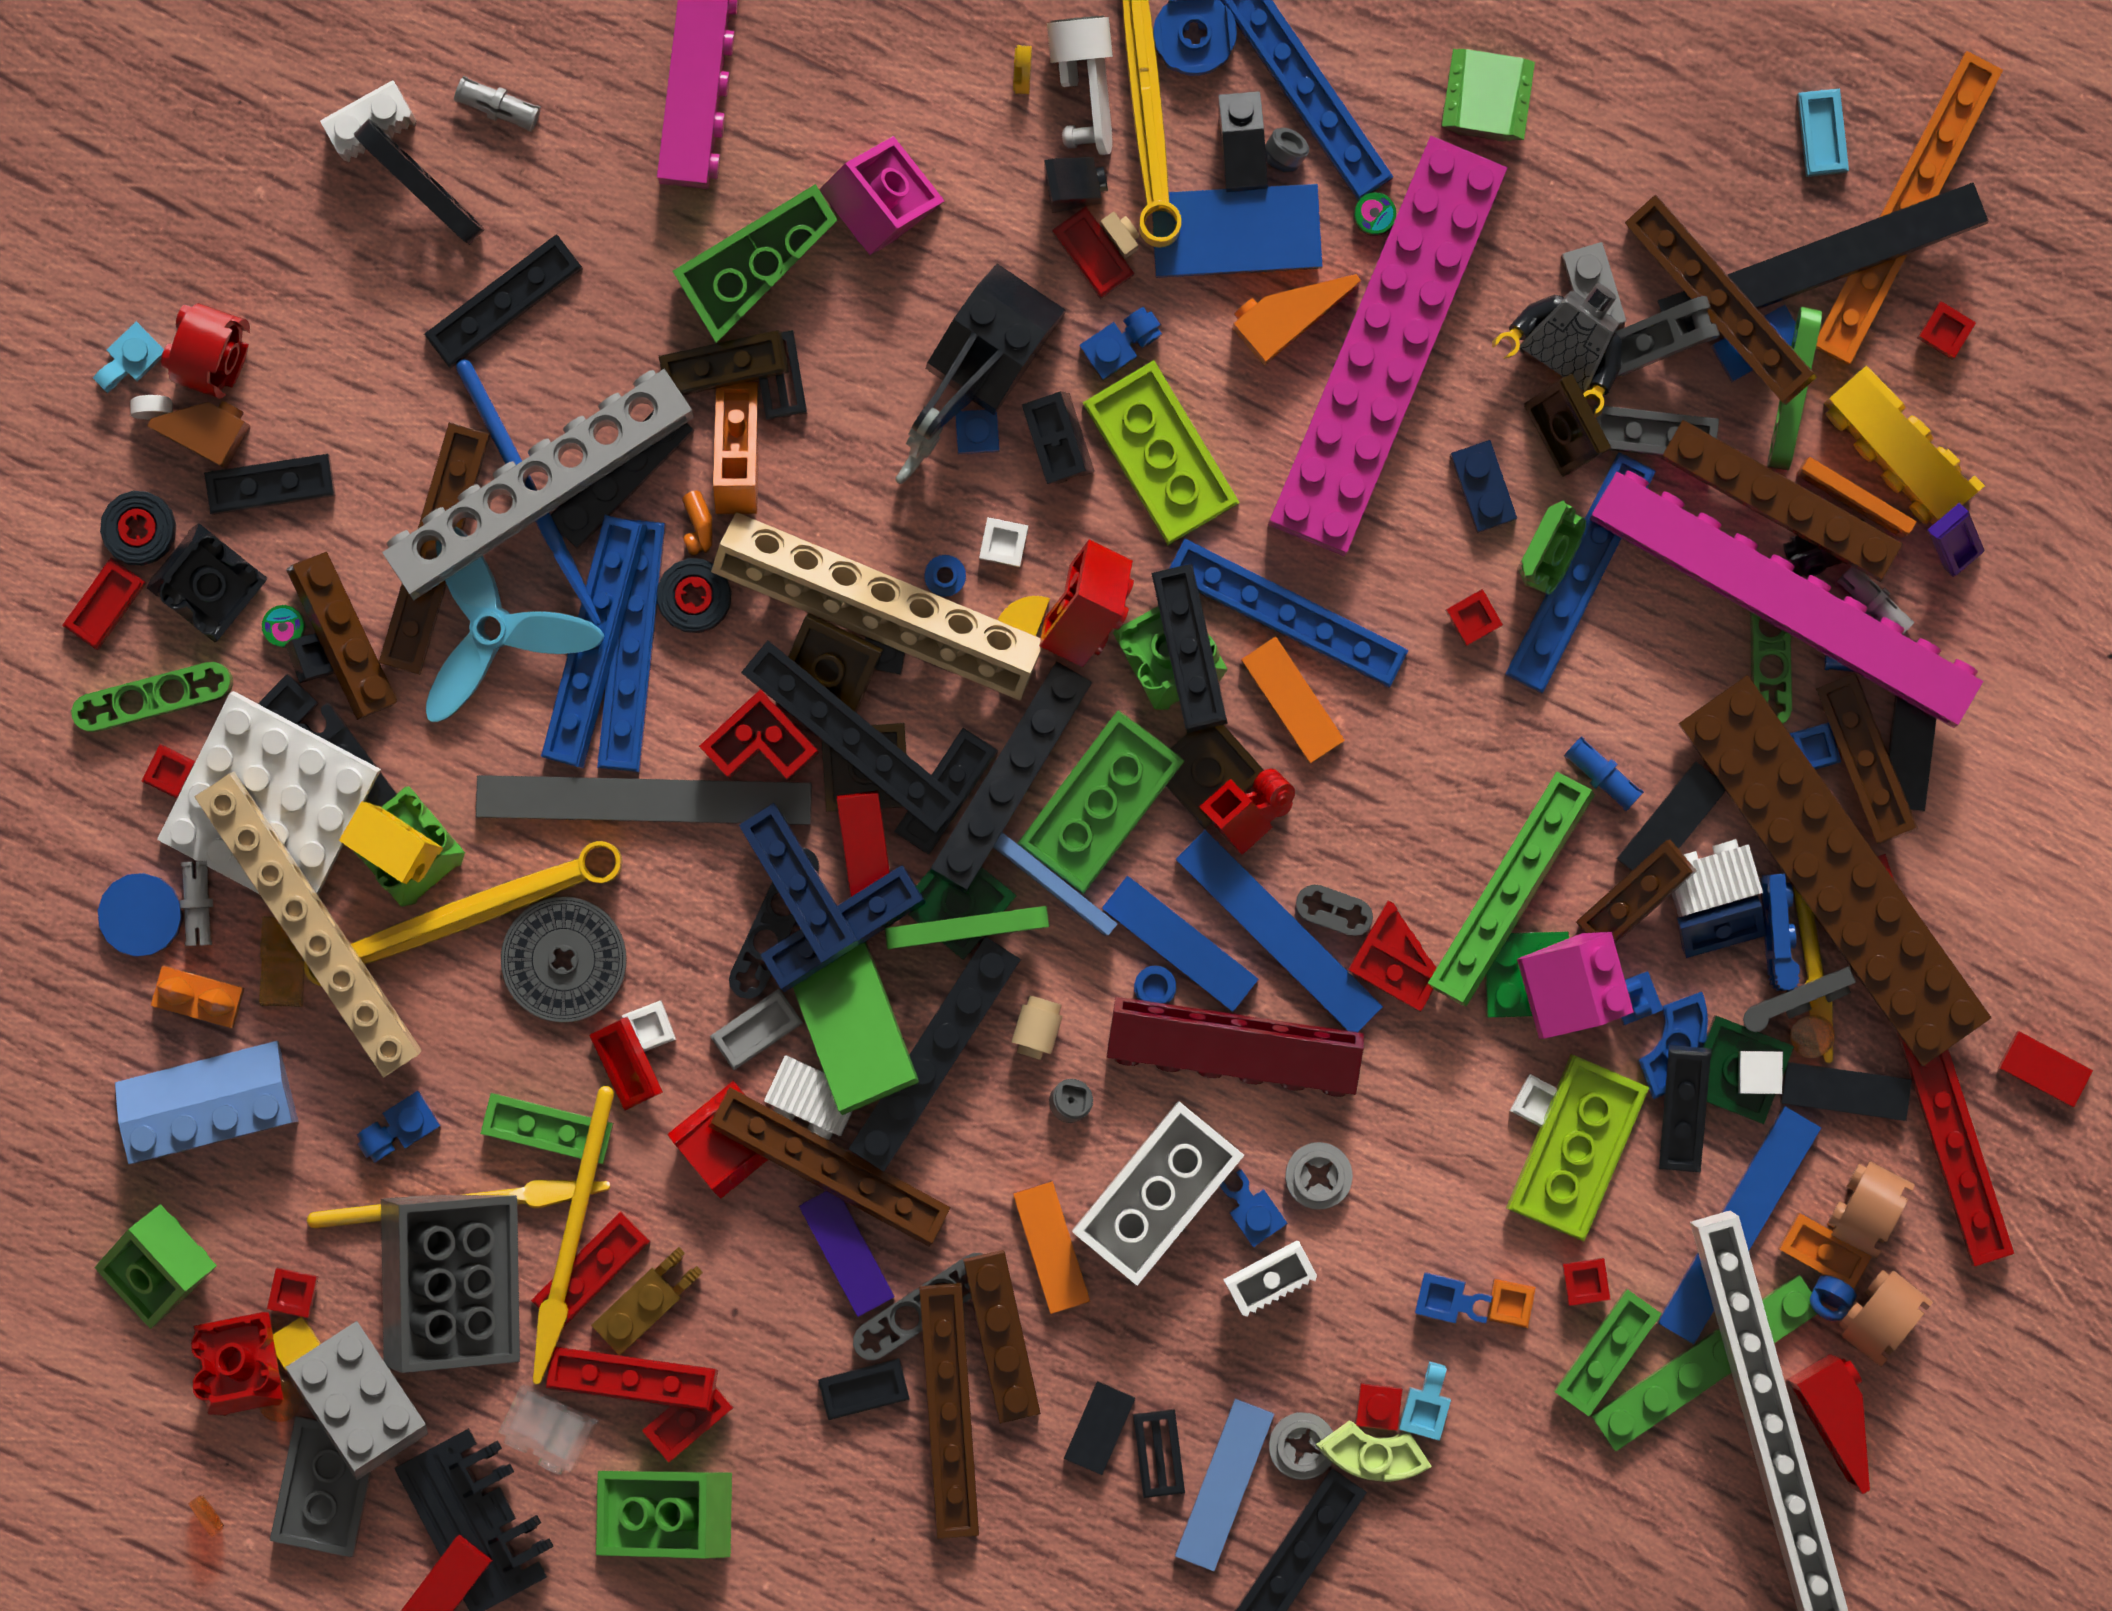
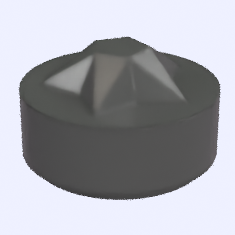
M1066 1079L1051 1091L1049 1106L1054 1116L1066 1123H1075L1082 1120L1092 1109L1093 1095L1089 1087L1082 1081Z

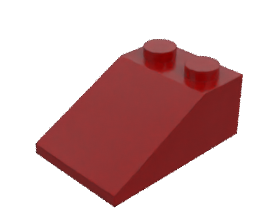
M1828 1354L1788 1378L1787 1382L1850 1487L1861 1494H1865L1870 1491L1863 1395L1857 1386L1863 1381L1850 1360L1846 1361L1844 1358L1841 1359Z

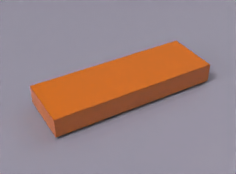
M1810 456L1803 461L1797 471V476L1899 538L1909 535L1917 522Z
M1276 636L1241 659L1309 764L1345 741Z
M1053 1181L1013 1193L1050 1314L1091 1302Z

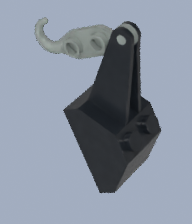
M998 263L973 290L952 320L927 362L925 369L943 381L908 433L910 437L906 445L911 447L910 455L895 478L898 484L904 483L914 473L924 458L931 454L941 438L939 435L943 430V426L970 402L974 401L991 414H996L1064 317L1066 311L1064 308ZM949 384L958 392L939 412L934 407Z

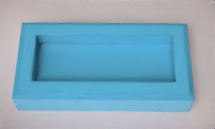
M1840 88L1798 93L1797 102L1806 177L1847 173L1849 165Z

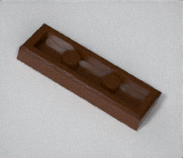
M1670 839L1666 840L1581 916L1576 923L1585 933L1612 932L1614 943L1616 944L1695 874L1697 870Z

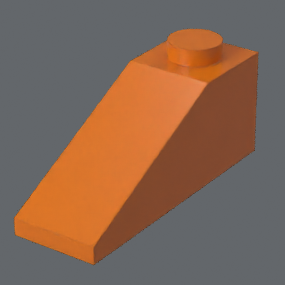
M1357 274L1268 295L1258 303L1251 298L1234 313L1238 320L1233 323L1232 329L1265 366L1360 285L1361 279Z
M744 382L716 388L713 469L716 514H735L736 512L740 514H757L758 382Z

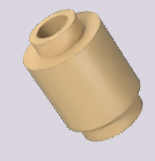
M1029 996L1027 1005H1022L1011 1041L1012 1043L1019 1044L1017 1053L1040 1060L1043 1052L1052 1053L1063 1017L1059 1015L1061 1004Z

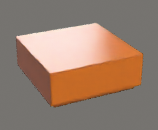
M1493 1279L1491 1289L1493 1299L1491 1303L1489 1302L1486 1315L1488 1321L1528 1328L1536 1287Z

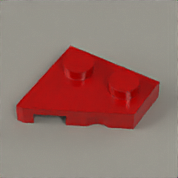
M1388 900L1347 971L1421 1012L1434 990L1428 985V982L1437 967L1428 957L1421 943L1398 912L1395 904Z

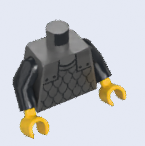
M1595 284L1586 299L1576 292L1570 291L1565 297L1554 294L1531 303L1509 326L1510 332L1501 333L1494 338L1492 348L1501 339H1506L1511 344V351L1503 359H1509L1515 355L1520 347L1561 376L1566 377L1573 374L1580 389L1586 391L1583 393L1586 400L1593 399L1597 401L1599 407L1594 415L1598 417L1602 413L1604 406L1603 395L1609 393L1621 369L1622 340L1615 333L1619 323L1607 314V311L1616 300V295L1609 288L1601 284Z

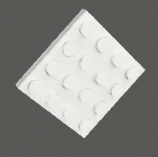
M233 691L229 693L157 840L196 861H207L206 866L259 894L194 797L229 773L235 772L312 888L319 895L344 845L339 839L361 801H366L381 769Z

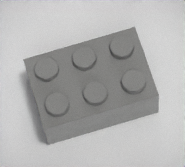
M357 1321L285 1367L289 1379L356 1480H359L428 1434L425 1422Z

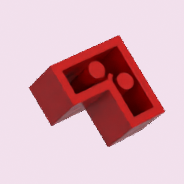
M1089 539L1069 565L1064 593L1044 619L1039 646L1081 667L1085 666L1093 654L1100 655L1106 646L1109 633L1113 628L1119 630L1128 615L1129 608L1125 606V600L1129 596L1134 584V580L1130 578L1133 560Z
M761 689L699 745L729 779L739 772L760 751L788 781L819 754V751Z

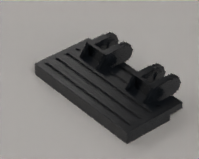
M470 1428L394 1469L441 1557L454 1539L461 1535L493 1560L463 1599L469 1611H485L547 1578L548 1576L540 1561L523 1569L521 1564L554 1546L550 1538L542 1539L534 1543L531 1548L518 1555L515 1554L509 1541L523 1533L527 1534L541 1524L538 1515H535L511 1529L503 1531L501 1526L515 1520L516 1516L501 1487L485 1495L482 1489L512 1474L514 1470L511 1464L502 1465L494 1469L491 1474L477 1481L469 1466L498 1454L502 1447L497 1440L464 1457L462 1452L477 1444Z

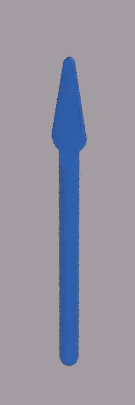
M467 359L459 360L456 364L457 373L505 464L513 461L517 465L522 462V459L472 363ZM529 475L525 486L530 490L537 491L538 489ZM549 512L535 522L594 624L598 625L601 621L575 561L566 548L562 535Z

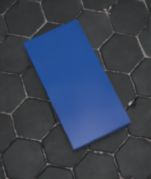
M1318 184L1271 186L1268 189L1226 192V189L1169 192V202L1178 209L1181 215V230L1178 238L1171 245L1154 247L1156 278L1322 269L1323 267ZM1165 211L1152 213L1153 236L1167 237L1174 232L1176 222L1172 215Z

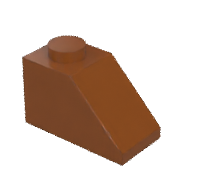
M221 401L219 407L210 402H205L150 419L147 425L157 433L224 469L228 468L250 427L249 424L241 420L244 412L225 401Z

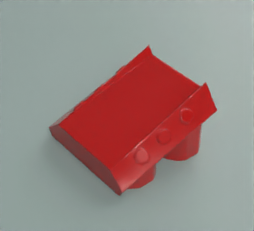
M734 1080L667 1134L674 1145L720 1199L768 1161L767 1158L708 1127L730 1087L745 1095Z
M268 1312L193 1326L194 1336L191 1340V1349L193 1355L199 1359L200 1371L193 1379V1393L197 1398L206 1402L209 1415L227 1416L230 1413L281 1405L284 1398Z

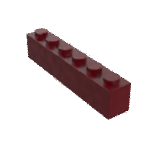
M1115 996L1106 1058L1114 1059L1115 1062L1125 1066H1136L1139 1063L1156 1065L1158 1069L1166 1072H1178L1181 1069L1197 1071L1199 1075L1207 1078H1220L1222 1075L1238 1077L1240 1081L1247 1084L1257 1085L1265 1081L1279 1083L1288 1090L1300 1091L1305 1088L1322 1090L1324 1094L1329 1096L1343 1097L1346 1094L1356 1095L1364 1050V1033Z

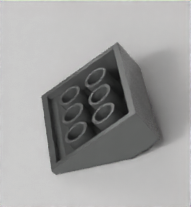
M422 1195L381 1199L383 1354L387 1367L401 1373L520 1362L517 1195Z

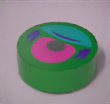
M1377 192L1363 196L1358 201L1354 211V220L1357 227L1363 233L1371 236H1379L1388 232L1396 219V207L1393 201L1388 196Z
M278 605L271 608L265 614L262 621V631L270 643L286 648L285 644L290 640L303 637L305 621L301 613L293 607Z

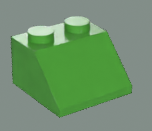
M159 1204L130 1227L94 1268L151 1329L199 1286L217 1265L210 1259L207 1252L180 1226L178 1220Z

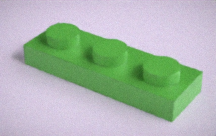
M491 1093L480 1134L582 1159L591 1117ZM607 1122L598 1160L600 1164H604L614 1125L612 1122Z
M1625 1289L1557 1385L1554 1392L1587 1416H1590L1662 1313L1628 1289Z

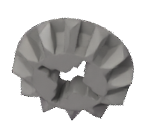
M1309 1143L1294 1152L1286 1167V1185L1289 1192L1297 1202L1311 1209H1327L1337 1205L1346 1197L1352 1185L1353 1174L1348 1158L1340 1149L1328 1143ZM1331 1161L1333 1164L1328 1168L1329 1171L1326 1177L1333 1188L1330 1190L1327 1186L1318 1183L1306 1190L1305 1187L1309 1184L1308 1181L1311 1178V1174L1304 1164L1308 1162L1311 1166L1314 1165L1317 1168H1321Z
M1304 1412L1291 1414L1281 1419L1271 1432L1269 1441L1271 1459L1278 1470L1290 1478L1298 1480L1315 1478L1324 1473L1332 1463L1321 1451L1319 1454L1305 1452L1302 1458H1299L1298 1463H1295L1296 1449L1289 1442L1285 1441L1286 1438L1291 1440L1293 1438L1300 1439L1308 1428L1310 1429L1308 1434L1310 1436L1309 1443L1319 1450L1316 1444L1333 1433V1431L1322 1418L1315 1414Z

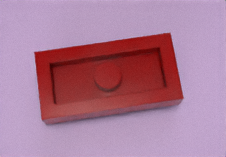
M716 1387L712 1412L670 1406L647 1425L642 1432L669 1463L734 1407Z

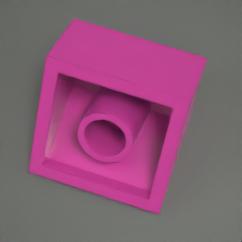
M894 136L846 162L819 189L831 208L839 215L869 255L897 240L945 201Z
M1612 932L1581 933L1517 959L1539 1039L1601 1026L1634 1012Z

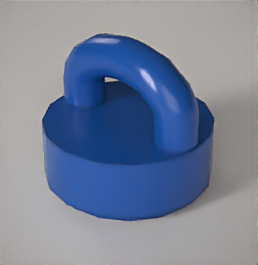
M1824 1275L1819 1277L1811 1293L1810 1305L1820 1317L1830 1321H1840L1851 1309L1857 1295L1855 1290L1844 1281ZM1821 1301L1838 1310L1832 1311L1822 1305Z

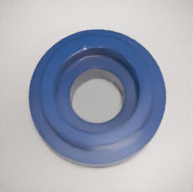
M940 555L933 558L926 566L924 573L925 583L929 590L938 596H953L963 588L966 581V571L963 564L957 558L950 555ZM949 568L953 572V579L949 583H942L937 579V573L940 569Z

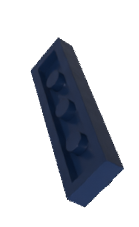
M771 804L741 823L739 827L820 962L826 966L858 946L860 942L776 804Z
M901 865L839 904L838 908L858 941L862 944L926 902L906 869ZM801 929L760 954L783 992L788 991L826 967L820 962Z

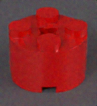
M200 303L192 307L183 305L177 314L175 325L178 330L173 344H167L162 353L161 367L168 369L171 382L221 399L226 395L221 391L224 386L232 388L243 368L249 344L242 342L243 331L250 333L249 322L244 318Z

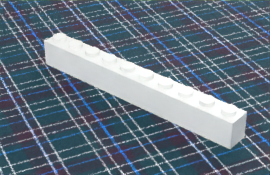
M1726 1211L1690 1222L1797 1610L1848 1611L1739 1216L1732 1211Z

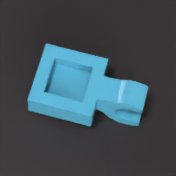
M136 321L106 350L114 360L100 369L93 379L107 394L128 373L138 382L161 360L164 349Z
M1429 1361L1422 1390L1409 1388L1399 1430L1440 1441L1451 1402L1450 1398L1440 1396L1447 1370L1445 1365Z

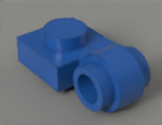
M1141 307L1123 320L1127 326L1124 333H1121L1117 325L1112 322L1079 345L1103 381L1137 358L1136 353L1130 346L1132 343H1139L1141 348H1144L1162 335L1159 330L1161 324L1152 311L1147 312L1144 307Z
M416 1091L382 1113L389 1123V1127L385 1126L382 1128L378 1121L357 1134L360 1140L357 1145L366 1158L371 1157L373 1162L376 1163L396 1150L392 1145L396 1137H398L406 1149L439 1128L441 1124L420 1091Z

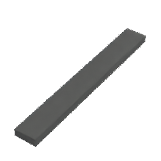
M477 775L476 817L741 824L775 803L788 825H811L812 783Z

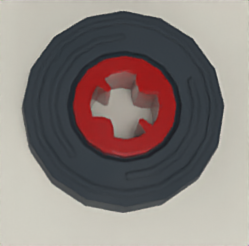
M130 491L119 495L108 504L101 517L100 534L104 546L113 557L128 565L144 566L158 561L169 552L175 540L176 522L172 510L163 499L146 491ZM140 517H144L147 520L144 525L145 529L148 530L147 535L143 538L140 535H136V539H132L130 537L132 533V528L129 526L130 521L135 519L140 522Z
M688 558L674 563L664 572L657 587V603L661 614L671 626L687 633H702L713 629L724 620L731 606L732 591L728 579L711 572L713 563L704 559ZM689 585H693L696 589H701L702 587L705 589L706 596H701L704 603L698 607L692 602L685 604L683 601V595H688L684 590Z

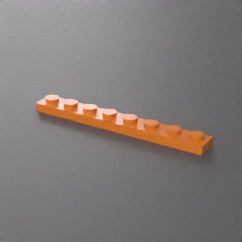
M1968 51L1963 54L1879 217L1939 195L2003 69ZM1907 254L1847 277L1819 331L1816 349L1846 365L1851 364Z

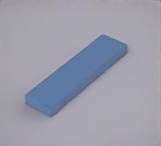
M1003 832L1001 833L993 847L1101 934L1104 936L1110 935L1117 926L1115 921Z
M1234 1399L1176 1550L1175 1557L1215 1571L1274 1413L1239 1399Z

